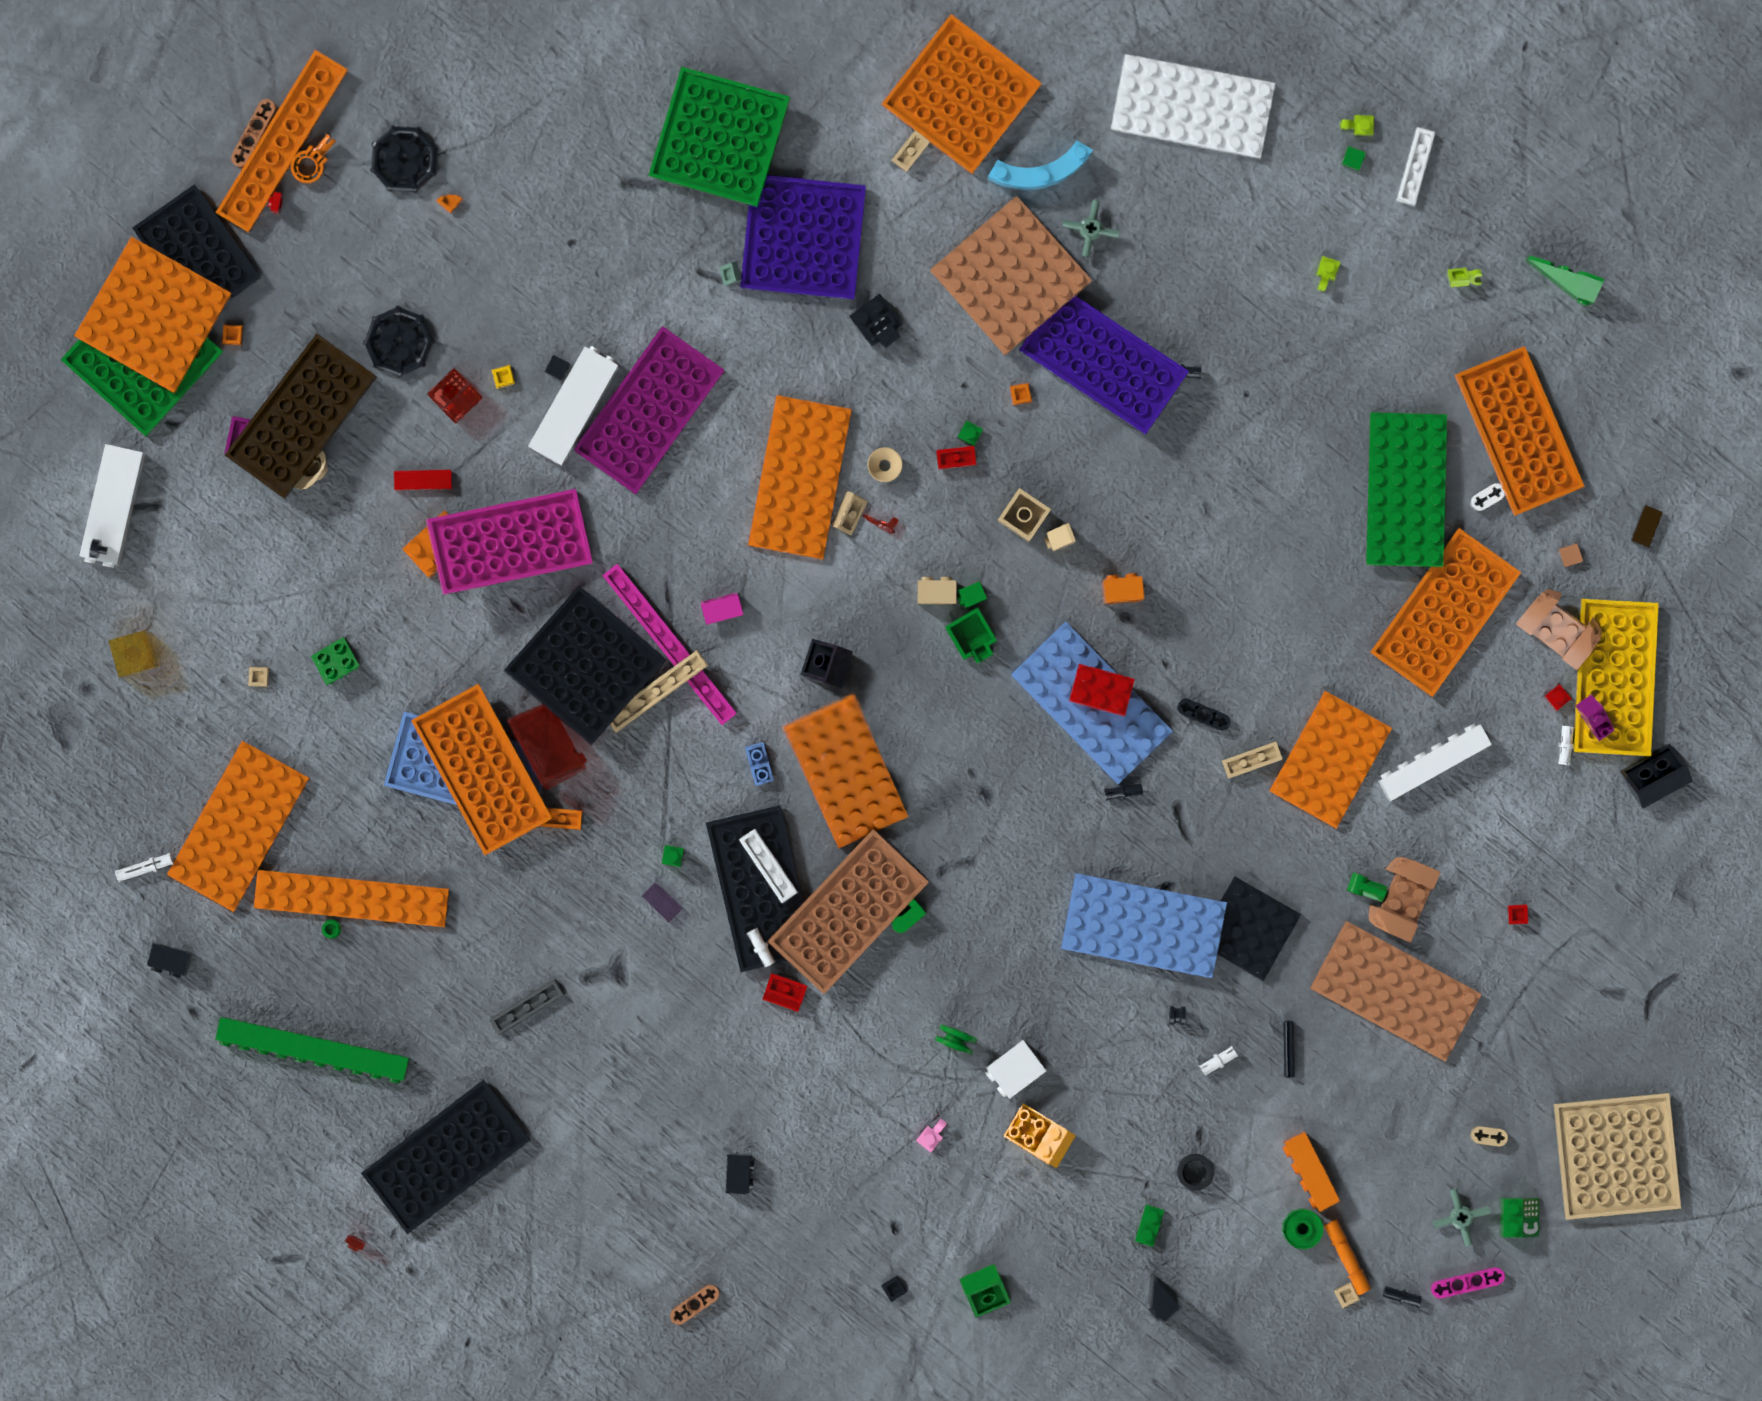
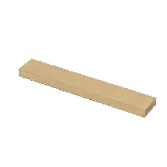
M696 650L637 693L610 724L613 730L617 733L709 665L701 653Z

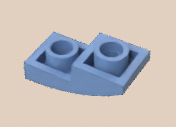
M764 742L745 746L755 786L774 781Z

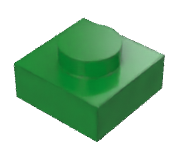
M966 420L957 438L975 446L983 429Z

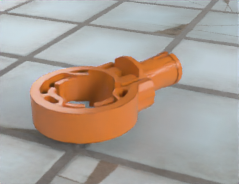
M326 134L317 147L314 148V146L310 145L306 151L297 153L292 159L291 172L298 181L312 183L322 176L324 164L328 161L327 157L323 160L322 158L334 143L337 142L334 138L329 141L331 138L329 134ZM298 157L300 159L297 161V164H300V161L304 158H310L315 162L316 170L312 177L317 173L318 175L314 179L304 180V177L310 178V176L303 175L299 170V166H296V173L295 162Z

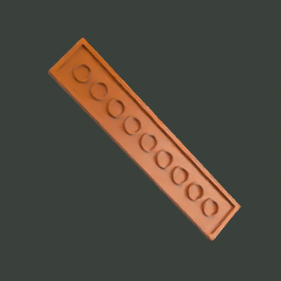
M314 50L217 209L216 213L250 233L269 202L270 196L273 195L289 169L292 159L300 151L349 71L347 68Z
M257 870L254 908L446 927L449 889Z

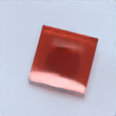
M349 1234L345 1240V1243L348 1244L347 1247L356 1252L364 1250L367 1242L352 1234Z

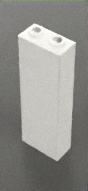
M592 346L590 348L584 347L528 445L530 449L562 467L619 368L616 364L617 360L608 355L606 358L599 355L601 351Z
M105 444L79 555L84 558V562L95 564L96 561L103 562L102 566L114 568V565L120 566L145 453ZM93 538L101 540V546L108 547L107 554H100L98 559L89 557Z

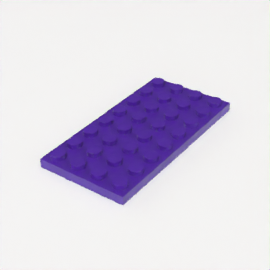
M1077 296L1073 297L1031 333L1019 349L1020 352L1145 435L1149 432L1189 373L1187 369Z

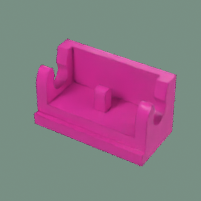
M737 592L700 602L706 625L743 615Z

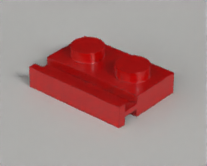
M771 973L762 1000L799 1012L807 985Z

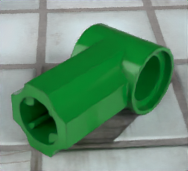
M1352 873L1346 891L1382 902L1388 887L1373 882L1365 876Z

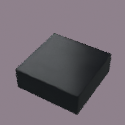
M553 355L545 373L562 381L570 363Z
M898 1276L881 1285L890 1302L907 1293Z

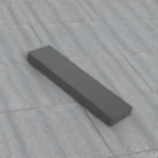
M553 979L489 1020L500 1036L565 994L557 981Z

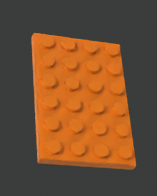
M1324 691L1269 792L1337 829L1392 728L1329 692Z

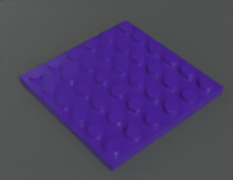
M767 176L759 206H748L740 288L854 300L866 185Z

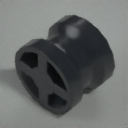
M1170 1006L1169 1025L1179 1023L1185 1026L1186 1007L1175 1008Z

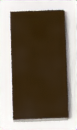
M1644 505L1631 541L1649 548L1663 512Z

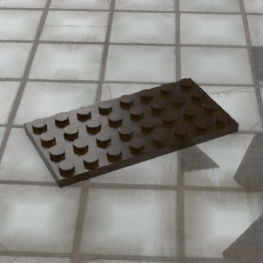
M316 333L225 453V456L283 499H286L376 380L377 376Z

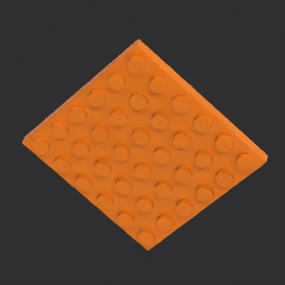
M950 14L882 102L881 106L914 131L916 130L932 145L970 174H973L1042 83Z
M131 236L74 336L175 393L232 293Z

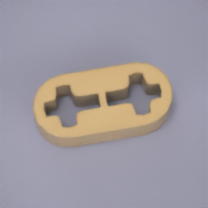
M1476 1126L1470 1133L1471 1139L1478 1144L1503 1146L1508 1140L1507 1133L1498 1128ZM1479 1130H1481L1482 1133L1488 1134V1137H1481V1139L1478 1140V1137L1475 1136V1133H1478ZM1498 1132H1501L1500 1134L1504 1136V1139L1497 1143V1140L1491 1138V1135H1497Z

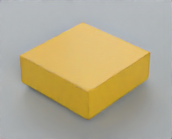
M510 365L492 370L497 389L515 384Z

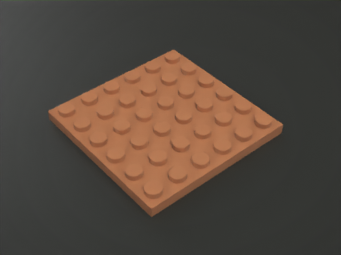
M1017 196L930 269L935 278L1004 356L1092 282L1089 276Z

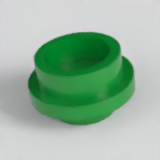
M327 920L322 926V933L326 938L334 939L340 935L341 925L336 920Z

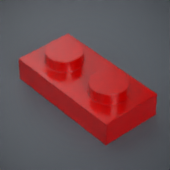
M974 446L936 450L938 470L976 465Z

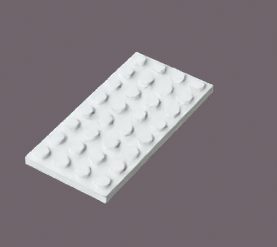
M1125 54L1111 130L1260 159L1275 83Z

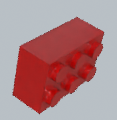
M1078 664L1068 702L1124 717L1135 679Z

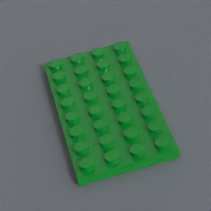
M1370 412L1366 565L1443 567L1447 414Z

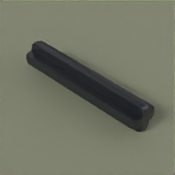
M1284 1021V1076L1286 1078L1295 1077L1294 1022Z

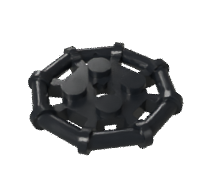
M392 125L378 140L372 142L370 172L374 173L387 188V191L414 192L415 194L432 177L437 175V150L439 148L421 130V127ZM399 134L413 136L411 140H400ZM394 136L396 140L394 143L390 144L388 148L382 146ZM418 138L425 144L426 149L421 150L416 144ZM381 151L385 153V164L379 165ZM403 154L410 158L409 161H406V164H402V161L399 160ZM428 154L429 168L424 166V155ZM387 168L393 175L391 181L382 170ZM420 171H424L425 174L415 182L413 179L415 175ZM409 179L410 184H398L397 180Z
M396 306L389 311L372 317V322L366 338L363 340V345H365L375 369L378 368L402 377V375L426 366L425 363L432 344L435 343V338L432 337L423 314L419 315ZM394 316L396 318V322L390 323L387 326L382 323ZM401 316L414 322L412 325L401 322ZM379 326L383 329L379 340H374L373 338ZM416 327H420L424 338H418L415 331ZM400 336L402 337V341H404V344H400L399 347H396L394 339H398ZM419 343L424 344L420 357L415 354ZM375 345H380L383 352L380 358L374 348ZM387 358L397 361V367L384 362ZM408 358H414L415 362L404 367L402 366L403 361Z

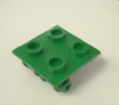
M344 637L311 656L326 686L332 685L334 681L339 678L342 679L344 675L347 676L348 673L355 669L357 670L360 666Z

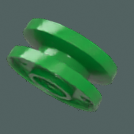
M940 1025L939 1029L945 1032L946 1035L945 1037L936 1036L935 1041L957 1051L972 1055L973 1050L966 1046L967 1042L976 1043L978 1038L953 1027Z
M1299 1208L1291 1211L1285 1217L1282 1224V1232L1284 1238L1291 1246L1306 1250L1319 1243L1323 1235V1224L1315 1212ZM1300 1224L1308 1226L1305 1234L1298 1233L1297 1228Z

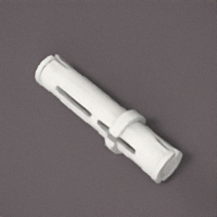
M171 853L157 858L151 857L148 861L116 870V878L118 882L150 871L156 872L160 868L173 865V857Z

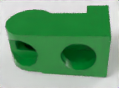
M915 899L908 904L911 907L910 910L903 916H898L893 920L892 927L897 933H904L926 914Z

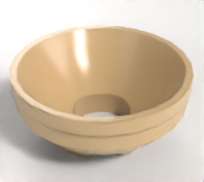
M883 447L876 449L869 456L868 471L875 480L890 482L901 473L902 459L891 448ZM887 460L890 462L891 467L888 471L880 470L879 463L881 461Z

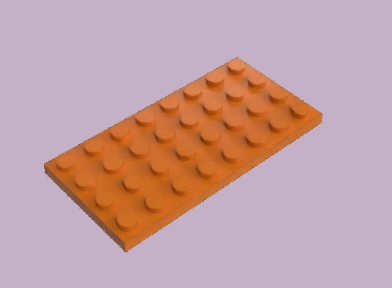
M1525 346L1454 375L1514 516L1585 487Z
M776 395L748 546L824 559L852 409Z
M1458 528L1444 547L1443 567L1429 568L1372 648L1370 654L1433 697L1521 572Z
M480 684L469 688L411 720L484 855L495 851L553 819Z
M854 694L783 726L838 849L867 836L872 829L878 831L908 817Z
M241 741L167 875L235 912L310 778L245 741Z

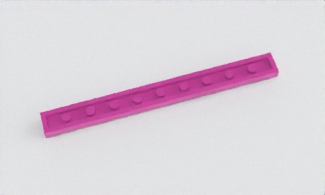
M618 564L602 575L674 666L690 655ZM703 670L687 681L721 725L737 714Z

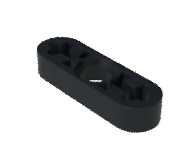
M1183 699L1177 705L1180 715L1216 730L1224 731L1230 726L1231 721L1228 715L1190 699ZM1188 702L1190 703L1189 707L1195 709V705L1199 706L1195 712V717L1191 716L1193 713L1191 711L1184 713L1181 704L1185 705ZM1206 709L1209 712L1207 720L1199 718L1198 713L1200 710ZM1213 712L1217 714L1215 716L1217 719L1224 717V721L1227 724L1222 725V727H1219V723L1216 721L1210 724L1209 721L1213 717Z

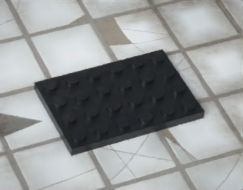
M195 184L132 227L142 243L232 293L228 301L261 279Z

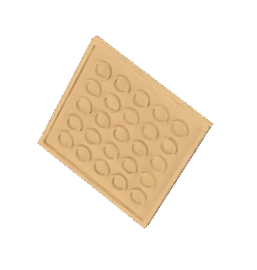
M1669 1093L1553 1104L1566 1220L1681 1209Z

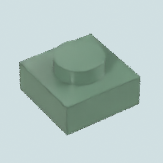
M731 262L719 267L724 286L741 281L737 262Z

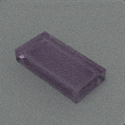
M656 883L642 895L668 923L682 910Z

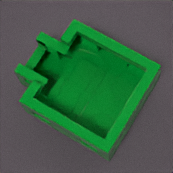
M978 608L944 627L963 661L972 656L976 664L993 655L989 646L997 642Z

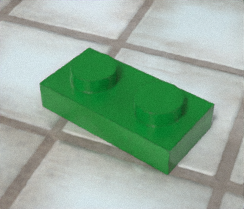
M1145 1205L1135 1242L1151 1247L1154 1246L1164 1209Z

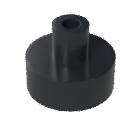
M93 538L89 557L98 559L100 554L106 555L108 547L101 546L102 541Z

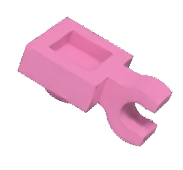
M940 1119L933 1129L928 1125L916 1141L929 1152H932L943 1138L939 1133L947 1123Z

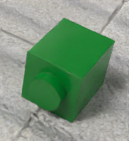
M980 581L958 590L959 595L956 596L960 606L964 605L965 609L987 600Z
M665 845L661 864L681 867L684 848Z

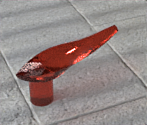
M862 515L872 524L892 534L895 533L893 528L899 522L895 517L886 523L869 515Z

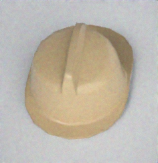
M321 451L296 484V489H307L326 475L328 464L323 451Z

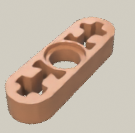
M713 1284L706 1285L671 1311V1321L677 1325L685 1323L715 1302L719 1297V1289ZM708 1288L710 1290L714 1289L716 1291L714 1293L715 1297L706 1298L705 1301L708 1303L704 1305L702 1298L698 1295L701 1293L703 1297L707 1294ZM692 1299L699 1300L700 1308L692 1310L689 1302ZM686 1305L687 1310L692 1314L688 1316L686 1312L682 1316L683 1320H675V1311L682 1312L685 1310L682 1306Z

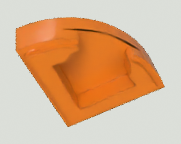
M450 194L439 197L436 202L451 214L462 202L463 198Z

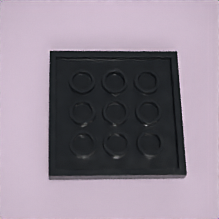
M1234 876L1220 900L1221 902H1226L1227 905L1217 955L1264 981L1301 914Z

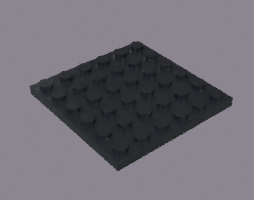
M578 586L503 672L592 746L665 663L666 659L582 587Z

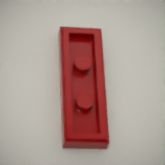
M452 470L394 471L395 491L452 489Z

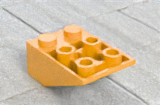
M1023 1103L1004 1137L1047 1164L1057 1168L1076 1135Z

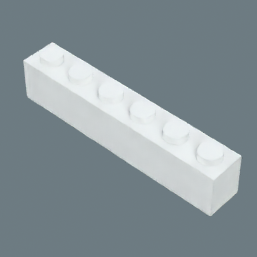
M1472 724L1464 728L1465 733L1461 735L1455 733L1447 738L1449 742L1443 745L1439 742L1431 747V752L1425 754L1423 751L1414 756L1415 761L1411 763L1405 761L1398 765L1399 770L1393 773L1389 770L1382 774V779L1378 782L1388 800H1394L1492 745L1481 724L1477 726Z

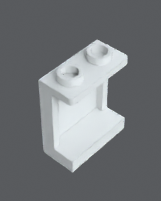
M1023 1040L986 1067L988 1070L986 1075L992 1082L996 1080L1000 1086L997 1088L1003 1097L1008 1096L1009 1099L1046 1072L1045 1068Z

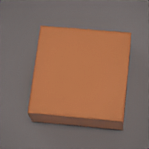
M1577 543L1558 549L1564 568L1583 562Z

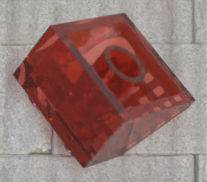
M455 368L427 393L455 424L483 398Z

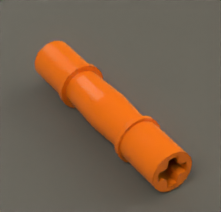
M1338 1219L1326 1223L1324 1228L1332 1242L1331 1244L1335 1246L1340 1260L1349 1274L1348 1278H1350L1357 1294L1360 1295L1369 1291L1372 1288L1363 1272L1364 1269H1361L1355 1253L1347 1241L1348 1237L1345 1235Z

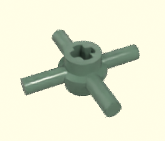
M1097 200L1092 201L1089 218L1084 219L1081 223L1063 220L1062 224L1063 228L1080 231L1081 236L1085 239L1082 257L1085 258L1090 256L1092 241L1099 238L1100 235L1119 237V230L1104 228L1097 219L1100 201ZM1093 225V229H1096V231L1088 233L1089 230L1086 227Z
M1452 1189L1450 1192L1455 1208L1451 1211L1450 1217L1432 1221L1434 1229L1452 1224L1454 1227L1461 1229L1465 1246L1473 1245L1468 1227L1471 1225L1473 1218L1490 1214V1209L1486 1206L1471 1211L1466 1206H1462L1458 1189ZM1459 1213L1466 1215V1218H1463V1222L1457 1220Z

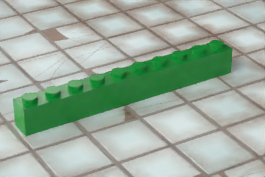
M220 1017L215 1040L220 1041L219 1045L231 1047V1044L239 1045L238 1049L246 1051L254 1048L257 1049V1053L268 1055L269 1052L276 1053V1057L283 1059L291 1056L295 1057L294 1061L306 1063V1060L314 1061L313 1065L325 1067V1064L332 1065L334 1070L343 1071L344 1068L351 1069V1073L362 1075L365 1072L369 1073L371 1078L381 1079L382 1076L388 1077L389 1081L394 1083H400V1080L404 1081L406 1079L410 1057L225 1017Z

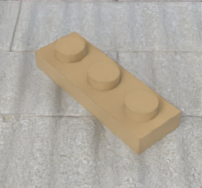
M1273 742L1222 760V764L1229 779L1280 761L1282 756L1277 742Z

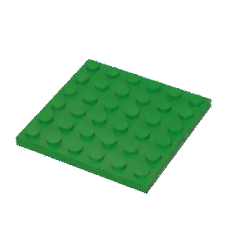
M681 66L648 176L758 207L791 97Z
M207 337L175 393L80 339L60 360L147 437L223 354V351Z

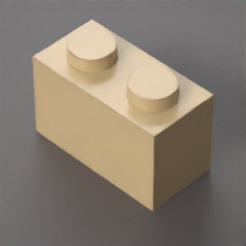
M922 577V580H918V604L956 605V580H952V577H941V580H933V577Z

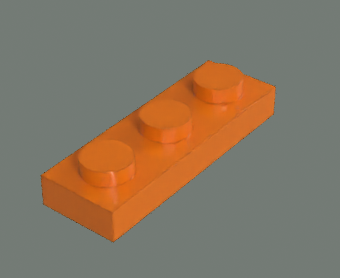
M547 808L553 819L539 826L581 830L583 811Z

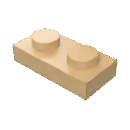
M915 130L894 156L892 162L907 173L930 144V141Z

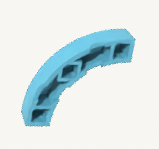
M1076 140L1074 145L1062 157L1047 165L1034 168L1011 166L997 160L988 175V180L1003 187L1021 190L1047 188L1066 180L1078 171L1091 156L1093 150Z

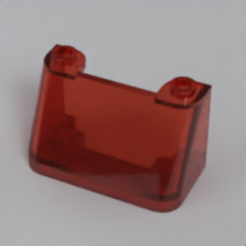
M542 704L507 719L537 778L546 790L587 769L585 765L588 762L583 752L578 753L561 720Z

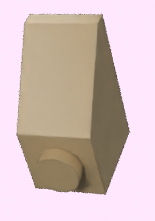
M1069 523L1047 532V537L1044 538L1047 548H1051L1053 552L1072 545L1076 541Z

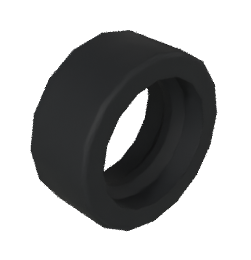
M1189 1154L1179 1162L1177 1176L1180 1183L1187 1189L1193 1191L1202 1190L1212 1182L1214 1168L1205 1156ZM1191 1161L1202 1162L1207 1169V1175L1200 1183H1191L1184 1175V1169Z

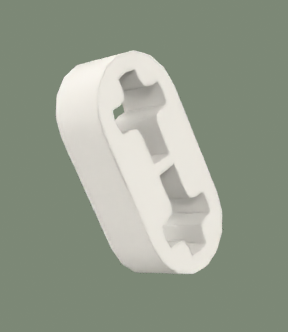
M1493 484L1474 495L1470 502L1471 507L1476 511H1482L1501 500L1505 495L1500 484ZM1492 488L1500 489V497L1496 495L1491 498L1489 497V494L1493 492ZM1477 497L1479 499L1486 497L1487 500L1482 503L1483 507L1475 505Z

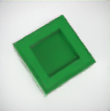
M1348 146L1341 165L1359 171L1366 152Z

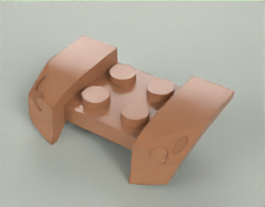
M1547 589L1537 597L1516 625L1529 635L1533 634L1561 655L1562 660L1575 670H1578L1599 642L1602 629L1594 617L1587 626L1557 604L1562 593Z
M1397 857L1385 869L1395 873L1381 908L1370 905L1369 921L1381 930L1411 943L1418 927L1417 921L1431 889H1434L1441 872L1414 860Z

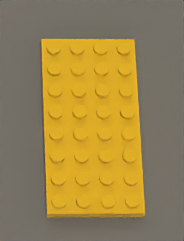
M1581 599L1580 621L1587 626L1594 617L1602 629V635L1594 650L1577 670L1576 705L1592 695L1603 706L1614 731L1598 741L1582 719L1577 707H1575L1573 752L1651 756L1659 603Z

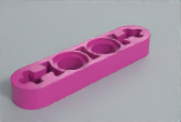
M1497 1267L1437 1280L1432 1283L1430 1291L1436 1298L1450 1297L1499 1285L1504 1281L1505 1274ZM1493 1271L1501 1274L1498 1277V1281L1487 1279L1489 1284H1486V1278L1483 1273L1487 1272V1276H1492ZM1475 1275L1482 1277V1283L1479 1286L1472 1284V1278ZM1462 1280L1463 1288L1455 1290L1453 1288L1454 1281ZM1449 1281V1287L1452 1291L1451 1293H1448V1289L1442 1290L1441 1295H1439L1438 1292L1434 1291V1289L1437 1288L1438 1284H1440L1441 1287H1446V1282Z

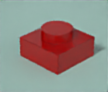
M274 192L273 196H270L268 207L271 208L270 211L272 213L280 214L283 201L282 193Z
M1560 684L1544 696L1555 711L1571 700V697Z
M1527 904L1507 905L1508 925L1528 924Z

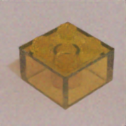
M143 630L108 640L119 678H126L159 668L149 631Z

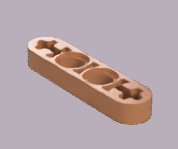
M264 99L260 101L234 149L231 161L236 167H244L276 112V106L271 100ZM269 103L272 110L265 113L264 116L267 117V120L257 116L258 113L263 115L264 109L262 107L263 105L267 106ZM256 120H261L263 128L255 130L253 123ZM247 137H253L255 142L253 146L246 147L244 140ZM242 146L245 150L250 152L249 154L245 152L243 155L245 161H240L238 164L236 156H241L243 151L240 150V147Z

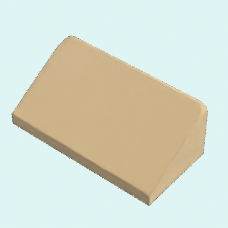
M846 492L831 526L852 535L868 501L854 493Z

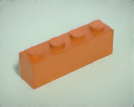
M1303 1131L1283 1141L1285 1146L1282 1149L1287 1158L1291 1157L1293 1161L1291 1167L1295 1174H1300L1302 1178L1300 1184L1304 1192H1309L1311 1198L1308 1200L1312 1208H1317L1320 1212L1340 1202L1306 1133Z

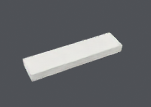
M1420 127L1416 128L1396 201L1412 206L1416 205L1436 132Z
M756 829L739 839L781 903L798 893Z

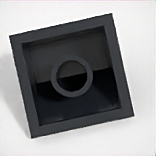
M812 639L800 675L841 688L853 651L838 645Z

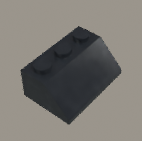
M1671 744L1620 771L1633 797L1642 809L1693 782L1688 766Z
M1154 1274L1150 1275L1148 1295L1150 1308L1148 1310L1157 1321L1162 1320L1165 1323L1181 1309V1306Z

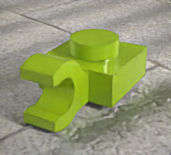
M1354 115V121L1343 119L1340 121V129H1353V135L1373 136L1374 116Z
M1322 256L1316 273L1317 276L1321 277L1317 290L1325 292L1328 281L1335 280L1340 261Z
M1467 268L1447 270L1450 287L1469 286L1470 282L1473 285L1482 284L1480 278L1482 272L1480 269L1467 271Z

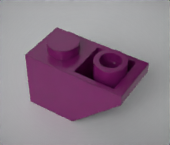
M1592 695L1576 705L1582 719L1598 741L1614 731L1603 706Z

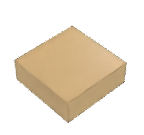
M249 667L248 686L268 687L269 668Z
M1351 1282L1334 1290L1342 1308L1360 1300Z

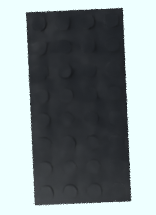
M781 805L706 822L740 972L764 967L758 953H755V947L747 933L758 928L766 943L803 904ZM754 829H756L798 892L783 903H781L739 840ZM768 943V949L775 960V963L771 965L788 961Z
M483 1079L361 1174L406 1234H409L523 1147L530 1139L485 1079Z

